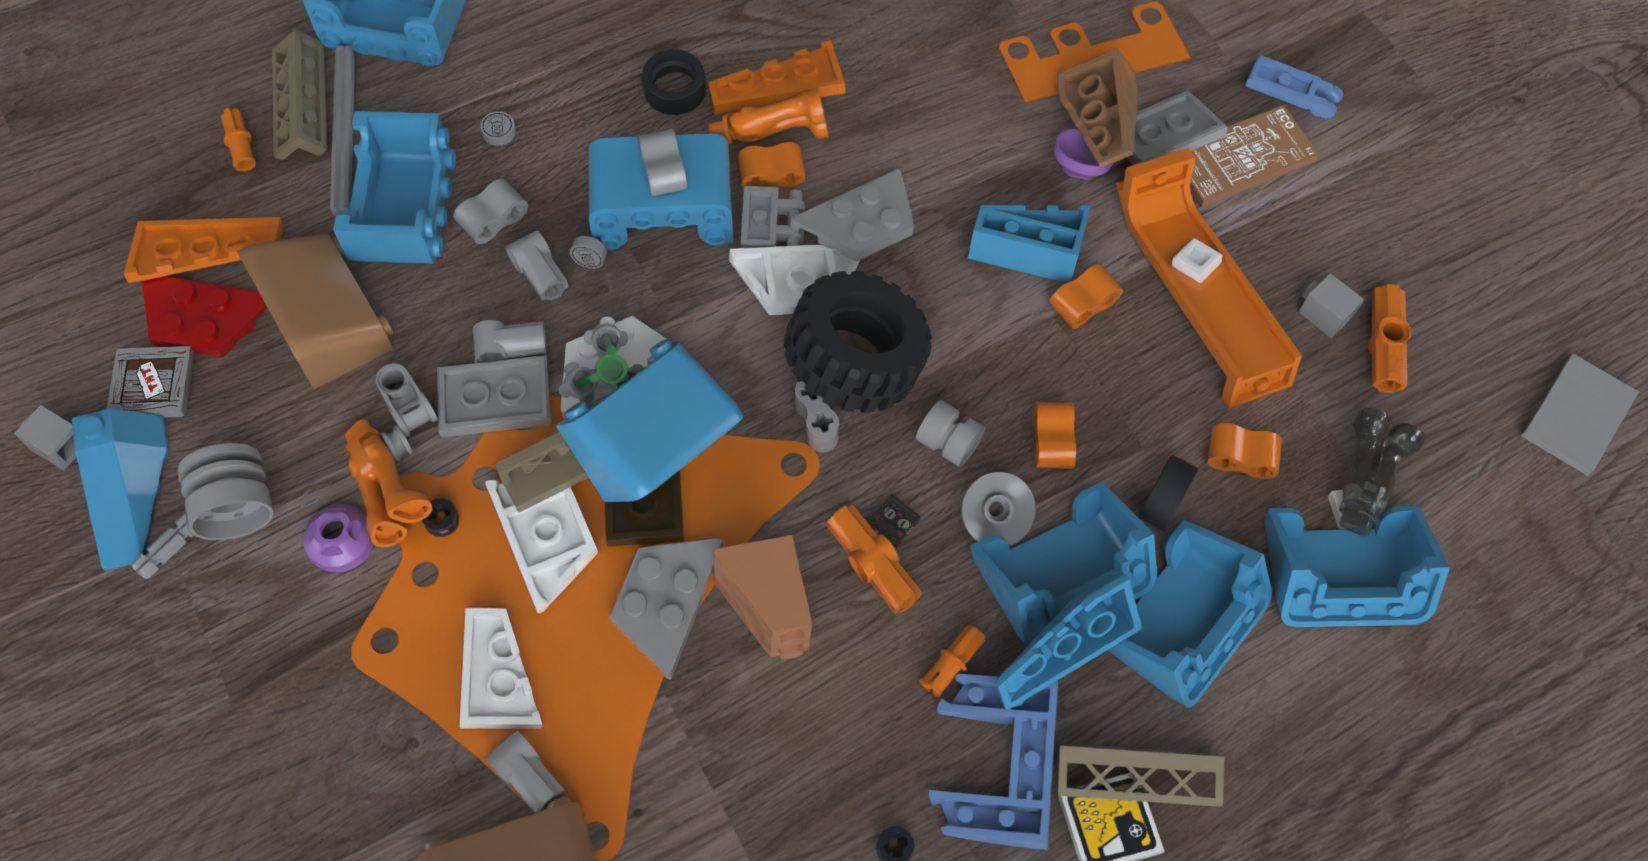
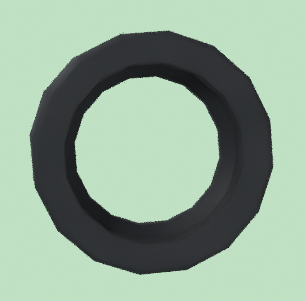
M670 49L658 52L649 58L644 65L641 77L643 93L647 103L654 110L667 115H680L692 111L704 99L706 91L705 71L702 63L693 54L684 50ZM671 72L684 73L694 80L690 87L676 93L662 91L654 85L659 77Z
M1171 455L1138 518L1162 531H1166L1197 474L1198 468Z

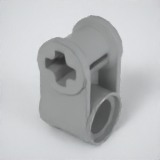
M391 363L379 369L375 380L377 387L389 408L388 410L392 418L401 429L405 438L410 436V431L426 422L431 421L434 423L438 421L424 393L420 392L404 366ZM403 383L400 388L389 390L393 384Z

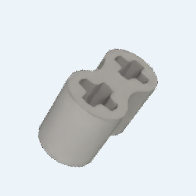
M674 129L638 135L639 148L651 196L686 190L687 181Z
M500 178L492 181L479 195L468 198L459 204L454 212V219L476 243L483 244L494 238L503 227L519 221L527 212L528 203L505 179Z
M803 381L797 382L795 387V409L797 414L806 422V442L808 446L820 453L833 450L839 440V417L827 404L822 402V397L817 394L811 395L805 389L806 384Z

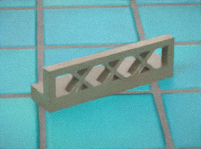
M294 29L272 49L274 157L282 161L298 148L317 156L327 151L324 45L321 41Z
M560 432L495 463L500 479L518 513L589 478Z
M1054 743V760L1058 761L1057 796L1223 807L1225 756L1215 753ZM1068 763L1084 764L1095 777L1082 788L1067 787ZM1091 764L1107 766L1098 773ZM1115 766L1126 767L1135 778L1123 791L1113 790L1103 778ZM1133 767L1147 769L1139 775ZM1156 769H1166L1176 780V783L1165 793H1155L1144 781ZM1174 770H1183L1188 772L1180 778V776ZM1197 772H1213L1212 797L1196 796L1186 782ZM1098 782H1100L1106 788V790L1091 788L1094 787ZM1141 784L1147 792H1135L1133 790ZM1182 787L1188 795L1174 793Z

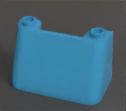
M666 339L653 346L649 350L651 356L647 359L649 364L647 367L600 402L587 405L585 401H581L573 405L564 413L567 418L556 425L604 502L635 501L648 495L738 424L744 417L736 401L680 342H670L669 339Z
M1103 482L1081 491L1075 497L1072 504L1071 520L1010 549L1008 542L999 535L986 537L970 545L974 563L1017 636L1026 647L1076 594L1108 575L1125 574L1130 579L1135 600L1148 593L1157 581L1154 533Z
M1419 506L1389 508L1379 516L1375 529L1304 530V520L1299 511L1292 508H1268L1265 532L1276 603L1280 617L1286 625L1291 627L1416 625L1427 621L1434 615L1450 567Z
M1183 519L1175 531L1170 532L1164 540L1163 551L1165 552L1167 566L1157 577L1153 588L1143 595L1136 604L1143 629L1113 646L1108 651L1173 701L1190 708L1199 701L1263 616L1271 600L1272 588L1264 554Z

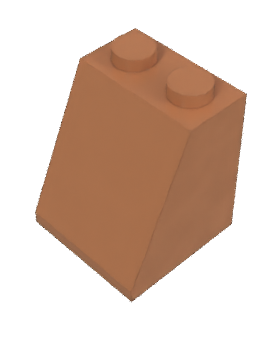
M788 535L714 549V581L716 587L769 657L780 656L781 659H792L802 655L803 651L809 650L812 619L793 536Z

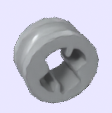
M396 425L393 427V432L386 433L384 431L381 433V436L398 463L404 454L411 456L414 452L401 429Z

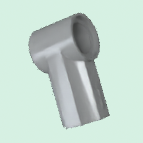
M538 230L505 246L515 269L519 274L524 273L542 301H553L562 296L564 290L568 288V282L553 261L551 251Z
M485 320L473 326L476 363L547 354V340L543 321L505 326L500 321Z
M518 730L485 757L501 779L508 786L511 784L535 813L546 810L548 803L561 799L566 794L561 785L539 761L540 756Z

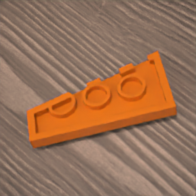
M831 39L822 42L821 48L808 52L806 48L793 52L794 57L779 63L776 59L764 62V66L759 70L752 72L749 69H744L708 82L714 114L740 111L745 106L762 107L796 97L806 90L818 87L821 97L845 94V81Z
M280 217L138 221L124 276L129 284L240 261L241 258L237 253L238 250L251 244L281 240L284 225Z

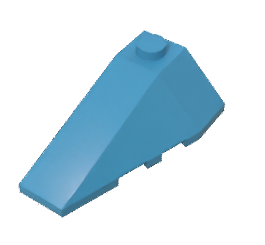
M111 408L73 417L72 427L75 452L101 567L104 571L131 565L141 553L146 555L147 551L146 548L154 520L151 516L156 495L160 494L162 485L159 480L163 462L167 463L169 454L165 418L161 415Z
M1125 574L1108 575L1076 594L994 681L1006 711L1143 629L1130 579Z

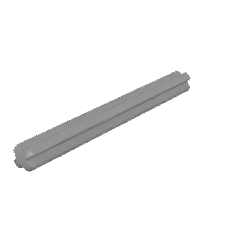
M339 45L335 49L330 210L335 217L336 215H342L343 210L350 209L352 196V122L354 116L355 53L350 45Z

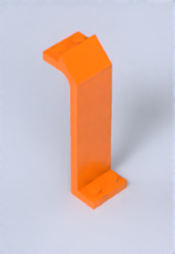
M1186 148L1127 167L1124 181L1117 182L1116 186L1128 231L1227 376L1221 399L1226 407L1230 409L1292 387L1302 355L1196 208L1190 190L1196 156L1190 148ZM1193 238L1223 254L1221 264L1202 283L1172 267L1173 257Z

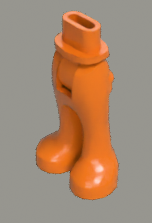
M819 87L806 90L796 97L762 107L745 106L740 111L729 112L723 115L722 121L708 123L710 134H718L725 137L729 144H733L735 139L741 143L754 142L786 129L800 126L808 127L817 139L829 138Z
M359 420L345 433L347 441L345 453L349 456L348 469L355 478L367 511L366 528L372 544L382 548L397 545L406 537L407 529L404 523H415L425 519L432 511V504L423 492L406 490L400 481L392 452L381 438L379 431L371 428L368 420Z

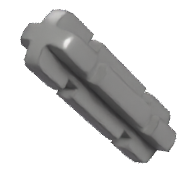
M185 513L174 522L176 526L173 529L169 526L146 548L149 551L146 555L141 553L131 563L132 568L145 579L150 578L159 569L157 565L160 562L165 564L187 543L184 540L187 536L191 538L194 536L188 530Z

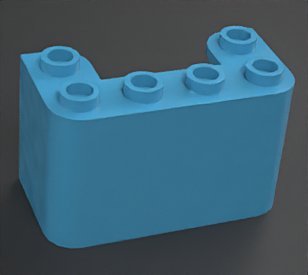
M303 0L315 33L326 47L336 49L339 45H350L353 51L363 55L371 54L387 57L395 61L415 62L428 67L437 66L443 62L467 0Z
M354 111L352 127L354 130H359L361 139L358 145H354V153L358 163L350 209L343 210L342 215H336L333 228L346 259L349 262L435 264L437 257L443 256L444 243L441 229L446 227L448 223V211L445 202L446 198H451L452 181L449 174L450 169H455L456 152L455 149H450L449 147L450 136L448 128H443L439 113Z
M718 134L675 135L685 171L687 189L651 196L638 137L601 138L592 141L588 149L589 224L592 237L601 241L607 250H615L627 242V228L648 229L662 226L682 228L687 225H697L698 236L710 245L733 243L730 160L727 139Z

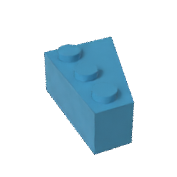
M981 205L973 230L968 259L1060 282H1071L1091 206H1080L1079 210H1059L1058 205H1047L1046 210H1026L1025 205Z

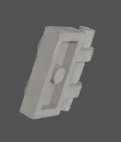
M744 186L741 248L776 247V241L785 242L787 246H800L804 242L805 231L804 229H801L799 233L793 231L790 228L792 217L805 212L806 205L802 201L803 193L800 190H791L789 192V199H778L779 187ZM778 215L788 217V224L777 225Z

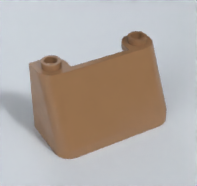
M328 232L251 244L237 251L313 389L393 350L388 336L394 333L383 314L378 317L375 315L342 258L345 254L336 236L331 238Z
M570 798L554 800L546 805V810L451 842L448 839H438L429 842L423 846L424 852L417 856V861H597L583 808L580 803H571Z

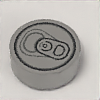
M491 112L480 123L482 136L490 145H506L516 135L514 120L505 112Z
M580 236L574 240L570 249V256L577 264L586 268L596 269L603 265L607 256V249L596 238Z

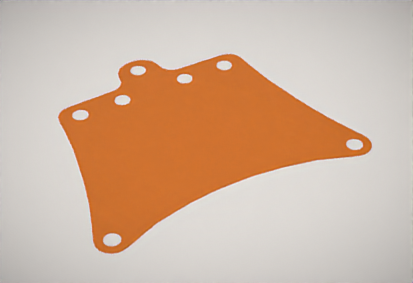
M550 394L552 425L532 427L524 431L513 429L486 432L464 464L456 472L448 476L437 477L413 472L399 477L406 490L423 492L430 501L434 499L450 501L458 513L459 525L451 535L436 537L427 531L422 520L415 523H404L407 535L399 543L402 548L401 561L355 637L351 647V658L359 670L425 713L479 758L500 779L501 777L491 767L485 757L518 730L540 756L539 761L565 790L566 794L562 798H570L571 803L581 804L587 825L591 822H599L607 827L609 831L608 843L602 849L596 850L595 854L597 861H610L621 850L623 844L633 768L650 711L664 678L660 669L646 655L644 656L634 646L633 642L626 635H623L610 620V615L638 548L715 538L723 540V547L748 543L767 520L812 483L818 475L820 463L816 452L806 443L732 435L721 436L680 469L684 541L607 546L605 502L589 478L571 486L597 547L598 554L546 610L538 614L489 491L478 490L472 483V477L478 469L483 467L492 468L498 474L495 463L559 432L556 425L564 420L561 412L562 398ZM796 453L803 456L807 464L806 470L799 476L785 474L781 469V462L786 455ZM498 474V483L503 484ZM444 511L437 513L438 516L434 519L437 525L443 523V518L446 517ZM424 562L433 563L439 573L434 584L428 587L417 586L412 580L414 568ZM714 571L701 605L715 586ZM466 608H506L520 651L521 661L532 689L533 699L543 724L542 729H460ZM382 628H390L398 635L396 648L389 653H377L371 646L373 635ZM511 784L508 786L518 796L520 795Z

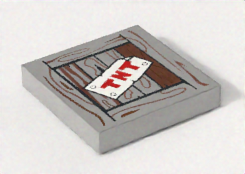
M191 346L117 348L107 409L161 415L164 418L186 417L194 350Z

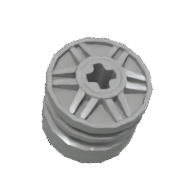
M238 443L215 444L194 451L178 464L177 474L181 482V494L185 497L184 510L188 530L194 536L206 540L238 538L265 527L272 520L274 510L269 489L265 485L266 474L262 468L263 460L256 448Z

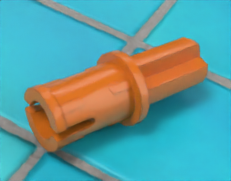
M225 108L223 110L224 113L221 115L225 130L224 144L230 150L233 167L237 171H249L256 166V160L250 145L252 136L246 130L241 111L238 108Z
M966 626L947 650L942 649L940 651L941 657L928 673L920 679L921 685L928 692L933 690L932 695L939 698L959 672L964 673L966 671L965 664L985 642V635L975 626Z

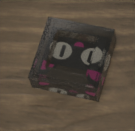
M891 494L867 522L877 534L884 535L897 548L920 522L921 516Z

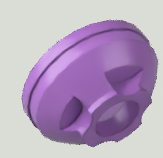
M1079 129L1064 130L1056 137L1054 155L1062 168H1064L1063 171L1070 177L1088 180L1110 170L1113 163L1100 167Z
M335 504L317 512L309 520L303 535L305 551L313 564L322 570L338 573L351 570L363 563L374 548L366 528L367 514L349 504ZM333 521L342 522L344 528L340 536L335 539L323 537V530L328 523Z

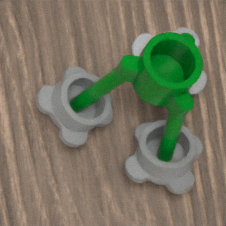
M603 316L600 319V324L594 329H588L584 333L585 342L593 345L598 352L599 359L595 364V369L579 367L576 362L568 363L564 368L566 376L564 383L559 386V392L565 398L572 396L578 398L580 402L585 401L588 404L594 400L593 392L596 390L599 380L605 384H614L616 390L644 369L640 364H634L631 368H627L626 361L616 354L621 346H625L628 343V335L625 331H620L615 326V321L611 316Z

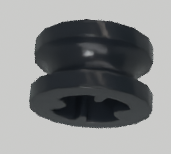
M446 499L430 501L432 511L429 516L422 520L427 531L436 537L451 535L459 525V516L454 505ZM444 511L446 517L443 518L442 524L437 525L434 519L437 518L438 512Z
M898 826L889 827L879 836L876 846L877 856L880 861H909L915 847L914 839L904 828ZM890 837H898V843L901 840L905 842L906 847L902 849L901 857L894 858L892 857L893 852L889 855L885 852L884 848L889 845Z

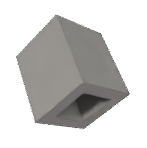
M1330 273L1321 283L1316 280L1313 281L1303 292L1302 297L1305 301L1299 313L1332 339L1355 316L1364 299Z
M42 405L31 415L27 416L14 433L31 451L63 471L76 458L72 424Z

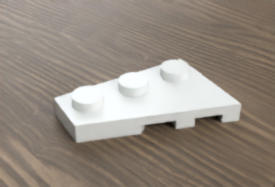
M466 608L460 729H542L543 724L533 699L532 689L521 661L520 651L506 608Z

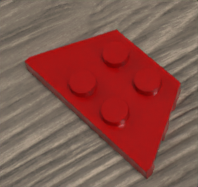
M168 276L141 281L148 337L151 343L158 347L191 346L195 353L224 358L236 346L240 338L247 336L256 327L254 321L268 309L260 293L257 291Z

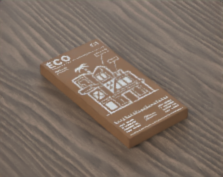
M1281 105L1228 126L1227 136L1192 150L1196 158L1190 183L1191 194L1202 208L1314 163L1318 159L1319 153L1285 106Z

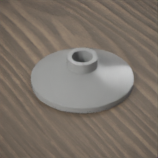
M991 472L977 478L966 490L961 504L963 524L976 541L992 535H999L1008 542L1009 546L1016 544L1027 535L1033 525L1036 514L1035 499L1028 485L1019 477L1006 472ZM993 502H998L1000 511L997 515L992 516L989 512V507Z

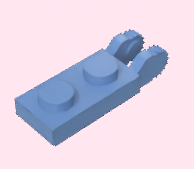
M1262 55L1258 56L1245 87L1306 110L1309 109L1312 115L1325 119L1335 116L1337 111L1335 104L1339 103L1343 97L1340 87L1321 80V77Z

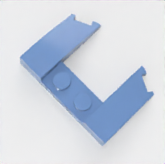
M957 674L955 679L962 685L960 691L951 704L941 699L937 712L942 715L1014 725L1009 796L999 797L929 790L931 804L941 803L949 824L941 827L943 835L986 843L1048 850L1058 681L1006 711L994 684L998 677Z

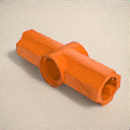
M1386 284L1382 287H1375L1371 293L1372 335L1368 339L1367 347L1372 355V387L1377 388L1378 392L1393 393L1395 391H1403L1407 387V341L1411 336V328L1406 321V291H1403L1399 285Z
M853 504L844 506L834 513L827 521L826 527L847 552L848 560L858 577L866 584L871 583L894 614L904 612L921 597L922 591L899 563L898 554L890 541L882 534L877 535Z

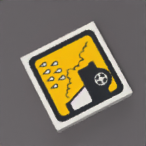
M1131 773L1105 780L1113 790L1123 791L1135 778ZM1098 782L1094 787L1091 788L1106 790V788L1100 782ZM1141 784L1133 790L1135 792H1144ZM1058 796L1079 861H1137L1164 852L1148 802Z

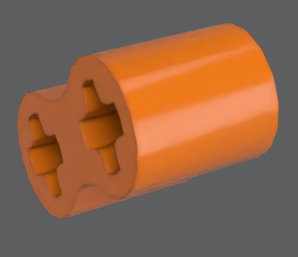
M784 142L772 147L749 146L738 152L737 160L743 189L744 186L793 188L801 185L806 179L802 152L797 143Z
M1095 264L1077 279L1062 285L1051 296L1049 304L1072 329H1076L1085 324L1098 312L1113 305L1122 295L1123 288L1100 264Z
M1035 401L1033 431L1034 463L1036 468L1074 469L1076 462V439L1074 432L1075 411L1072 402Z
M1219 423L1212 427L1207 463L1210 467L1220 471L1242 472L1258 479L1275 478L1279 473L1282 438L1270 431H1251L1235 424Z

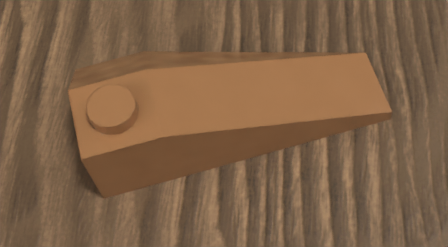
M1116 48L1058 74L1060 100L1069 112L1072 121L1079 129L1099 166L1104 167L1133 155L1138 91L1135 71L1120 50Z

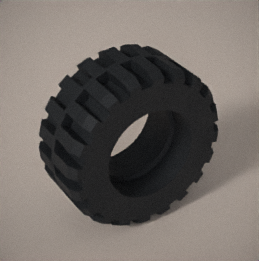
M846 271L832 273L831 277L825 275L815 280L814 284L809 285L804 290L784 336L785 357L789 367L794 366L792 373L798 382L803 381L806 384L805 389L813 396L817 394L822 397L823 403L829 406L833 404L842 406L841 410L848 412L860 409L861 413L875 412L876 408L879 411L893 407L895 403H900L914 386L931 353V330L929 324H926L927 319L922 309L915 307L916 301L909 294L904 295L901 292V287L893 282L890 285L882 281L883 277L873 274L870 277L865 276L864 272L853 271L851 274H846ZM836 330L853 332L866 338L880 353L862 351L849 345L837 334Z

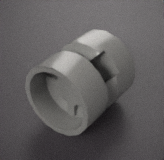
M939 400L923 420L916 434V440L933 451L939 448L942 449V456L961 468L976 450L986 427L969 416L961 419L959 417V410L945 401Z

